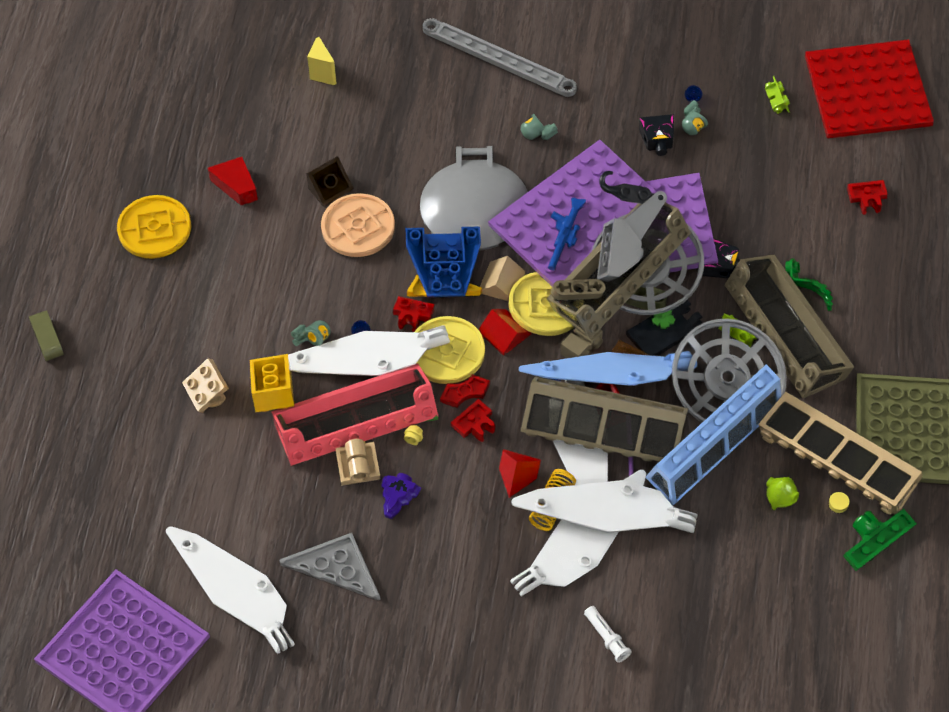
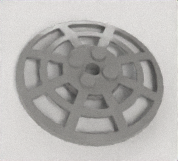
M623 215V216H621V217H619V218H617V219H622V220H623V218H624L626 215ZM657 216V217L655 218V219H657V220L666 221V220H665L664 218H662L661 216ZM689 225L687 226L691 234L688 237L693 242L697 255L686 258L682 246L679 245L676 250L681 259L670 261L668 257L640 286L646 288L647 297L635 294L630 297V299L635 301L647 302L648 310L632 309L626 306H621V310L638 315H655L678 307L692 296L702 279L704 253L698 236ZM647 230L643 239L649 243L648 236L664 239L668 234L657 230ZM603 231L597 237L592 251L602 241ZM644 245L641 246L643 248L642 259L627 270L629 274L652 252ZM699 263L697 277L691 289L689 290L681 286L686 276L687 265ZM682 267L677 282L668 277L671 268ZM595 272L592 274L593 279H596ZM617 279L611 280L617 289L620 286ZM661 283L670 287L666 292L654 296V287ZM604 291L602 296L607 299L609 295ZM675 291L684 296L672 305L660 309L655 307V301L664 299Z
M728 318L707 321L690 331L681 341L675 352L672 363V378L676 394L685 408H689L688 412L700 422L705 421L706 419L697 414V412L702 407L711 412L716 411L718 408L707 403L712 397L715 396L725 402L754 376L750 375L749 368L746 365L751 359L755 361L758 370L764 367L757 352L765 345L777 366L778 374L776 375L780 378L782 397L786 389L787 375L780 351L764 332L749 323ZM722 327V338L711 340L702 346L694 338L697 334L707 329ZM730 327L744 330L759 340L750 348L741 341L729 339ZM689 343L695 350V353L689 362L688 372L679 371L677 366L684 347ZM721 345V355L713 359L705 351L713 346ZM729 345L742 349L746 354L741 359L729 354ZM699 356L707 364L704 373L693 372ZM723 373L730 374L732 377V381H725L723 379ZM678 378L688 380L691 392L697 400L692 407L689 406L680 391ZM694 381H704L708 391L702 397L698 393Z

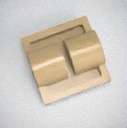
M210 358L205 360L182 382L197 411L201 413L208 407L221 405L226 399L224 392L229 389L213 359Z
M352 439L345 443V447L335 448L341 486L380 480L374 442L364 443L361 439Z

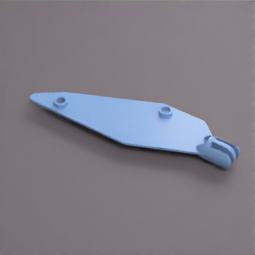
M690 351L681 353L677 370H688L689 362L693 356ZM605 352L522 365L519 367V371L550 379L636 386L638 384L667 380L672 374V363L675 353L661 357Z

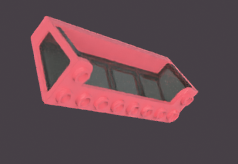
M418 363L295 403L293 407L271 411L276 430L291 466L336 451L335 448L345 447V443L349 440L361 439L367 441L433 419L436 415L438 416L431 383Z

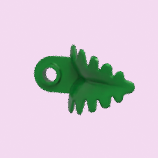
M795 258L786 261L785 269L796 286L816 292L824 300L827 310L831 311L833 297L830 295L831 291L826 289L827 286L819 283L816 279L798 278V273H800L799 262H796Z

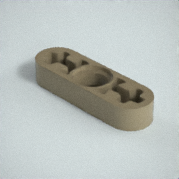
M599 279L559 280L552 286L551 295L557 300L598 299L603 295L606 286ZM574 287H580L583 290V292H576L574 290Z

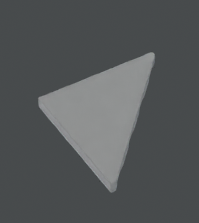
M352 533L280 559L281 566L375 600H380L378 590Z

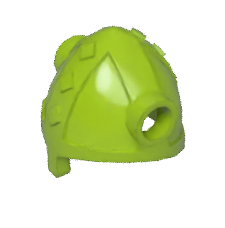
M770 477L766 483V496L773 510H776L777 507H788L797 502L799 492L790 477Z

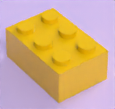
M288 354L250 360L251 391L255 412H267L274 409L293 407L292 373Z

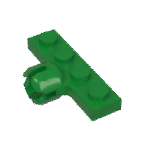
M904 508L884 523L879 521L872 511H866L863 516L860 515L853 523V528L859 533L862 541L847 551L843 557L855 571H858L911 530L917 523Z

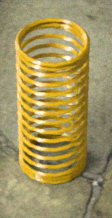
M555 469L545 488H553V485L562 487L556 482L564 486L575 485L576 479L566 470ZM555 474L564 475L568 477L570 480H572L573 483L569 482L567 479L563 477L556 476ZM532 512L529 516V521L540 530L550 531L556 518ZM534 516V518H535L537 521H539L540 523H542V524H544V525L550 526V528H546V527H543V526L537 524V523L533 520L532 517ZM537 517L545 520L548 524L540 521Z

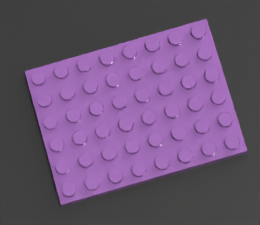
M598 140L488 221V224L548 284L553 286L556 281L565 280L592 252L595 241L603 231L605 223L628 214L637 205V203L621 201L614 195L604 192L599 184L600 176L604 172L613 171L612 175H608L605 178V183L608 186L631 184L647 187L651 193H656V191L601 140ZM571 198L586 199V204L578 211L571 230H574L573 228L576 224L580 226L575 236L577 238L575 245L569 248L568 244L565 243L555 270H549L548 265L555 251L554 243L559 233L556 229L557 221L551 218L552 213L555 211L564 217L569 216L572 209ZM662 206L661 208L664 212L668 214L672 212V210L664 206ZM654 219L648 230L653 228L662 220Z

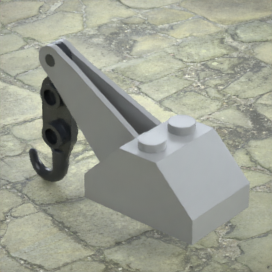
M606 171L600 176L599 184L601 189L614 195L621 201L641 205L623 220L614 218L603 226L597 279L606 282L620 277L642 259L643 248H641V239L667 201V195L663 191L651 193L647 187L631 184L608 186L605 183V178L608 175H612L613 171Z

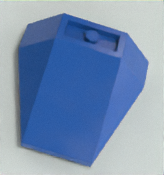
M480 226L461 227V233L424 234V228H405L406 248L427 297H465L481 246Z

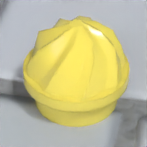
M417 425L409 426L404 432V440L409 444L418 445L423 439V430Z

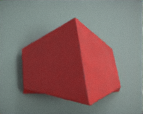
M503 450L499 470L509 498L537 479L541 464L540 459Z

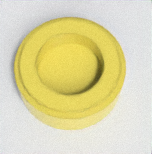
M842 492L833 493L829 499L830 509L836 513L845 512L850 502L848 496Z

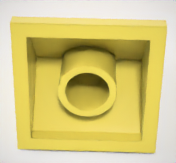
M320 37L315 39L307 56L310 79L335 85L337 82L334 60Z

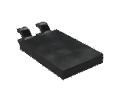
M686 300L683 304L672 309L671 315L674 316L675 322L674 324H669V327L666 329H661L660 325L656 326L653 324L652 318H654V315L627 330L626 335L643 355L659 356L680 343L690 331L701 325L702 321L700 319L703 317L699 312H695L687 320L683 314L691 310L689 308L691 303Z

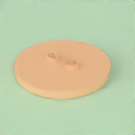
M361 193L350 194L335 200L327 207L322 216L321 230L327 245L337 253L350 257H364L382 250L390 242L395 231V219L391 208L378 197Z

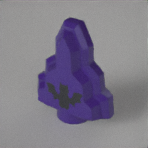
M399 473L396 477L384 476L381 487L384 489L383 497L385 503L383 507L385 517L392 519L400 512L402 506L409 504L412 498H417L421 487L413 483L410 476L404 473Z

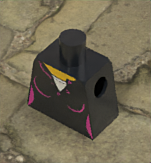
M674 114L639 118V132L647 150H656L658 156H664L667 154V149L673 147Z
M714 239L718 263L704 264L702 276L729 278L740 261L738 259L739 249Z

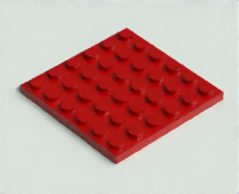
M909 39L805 52V60L827 139L933 126L934 120Z

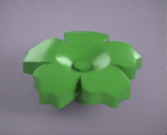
M672 310L655 314L652 322L656 326L660 325L661 329H666L669 327V324H674L675 318L671 315Z

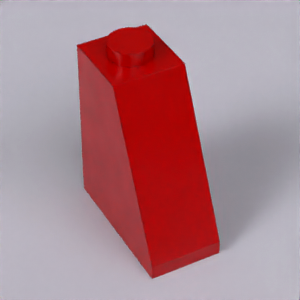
M243 157L208 167L210 181L238 204L243 205L258 200L256 187Z

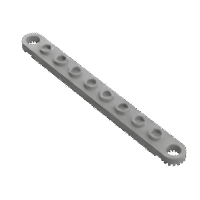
M429 18L423 22V32L426 35L565 97L573 96L577 91L575 81L565 78L557 72L449 24L439 22L437 19ZM429 25L436 26L435 28H431L432 30H430V28H427ZM571 86L572 89H568L567 91V89L565 90L563 87Z

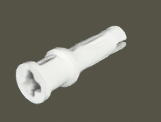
M595 606L587 608L584 615L604 639L605 647L614 654L616 662L626 660L632 653L631 649L624 645L620 635L612 631Z

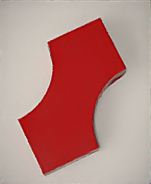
M472 374L463 383H447L440 397V402L458 408L461 403L468 399H483L490 386V380Z

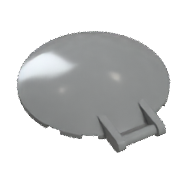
M462 146L456 147V163L441 169L424 187L420 199L421 217L424 224L431 231V234L461 233V227L480 226L481 246L479 250L491 249L499 246V243L504 242V240L489 226L488 221L524 196L528 191L522 180L514 172L493 162L492 146H487V148H462ZM462 155H487V160H462Z

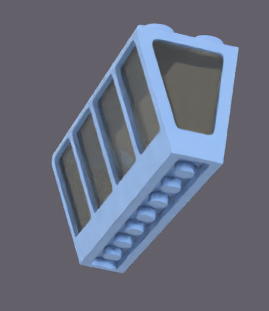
M766 364L657 463L647 474L646 479L657 490L661 491L672 506L676 504L759 427L760 421L781 398L780 378Z

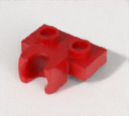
M884 180L847 185L850 202H860V209L863 215H866V208L873 207L876 213H880L882 208L881 200L887 199L888 196Z
M398 296L393 308V315L399 316L398 328L403 329L406 324H410L413 327L412 332H415L419 327L420 321L426 322L431 319L435 304Z
M479 399L451 421V427L462 437L465 438L472 432V435L480 442L484 441L483 430L494 433L496 428L495 423L489 418L492 415V410Z

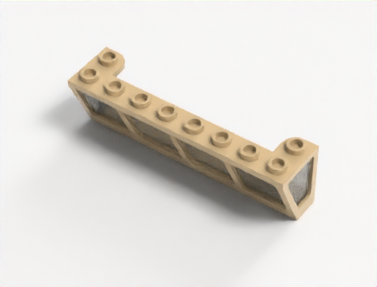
M787 392L782 395L758 424L764 441L769 444H773V442L778 443L785 449L788 447L793 449L798 457L802 459L808 458L812 461L811 464L818 469L823 467L829 471L828 474L833 478H841L846 481L845 484L854 490L858 488L863 491L862 494L868 499L878 500L882 506L881 510L888 515H895L901 511L922 478V471Z

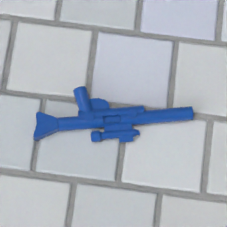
M572 197V209L569 216L564 217L555 211L552 213L551 218L557 221L556 229L559 233L554 243L555 251L548 265L549 270H555L565 243L568 244L569 248L575 245L577 241L575 236L580 226L576 224L574 225V230H571L578 211L586 204V199Z

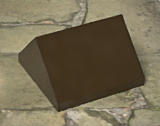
M338 156L306 173L308 189L322 206L354 189Z

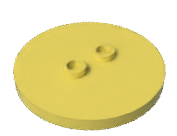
M537 272L523 276L513 285L508 302L513 319L522 328L538 335L555 336L570 331L574 326L557 314L547 300V297L551 294L552 286ZM578 299L569 309L576 312L584 305V299ZM566 312L569 317L578 322L576 317Z
M443 316L428 320L419 326L415 333L445 325L450 343L426 350L417 363L427 379L439 384H453L468 379L472 374L474 375L481 367L485 357V342L480 331L472 323L458 317Z

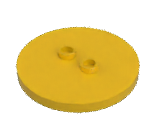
M151 195L135 200L122 211L117 222V233L122 246L135 256L149 259L165 257L176 252L185 244L191 232L190 215L185 206L176 199L163 195Z

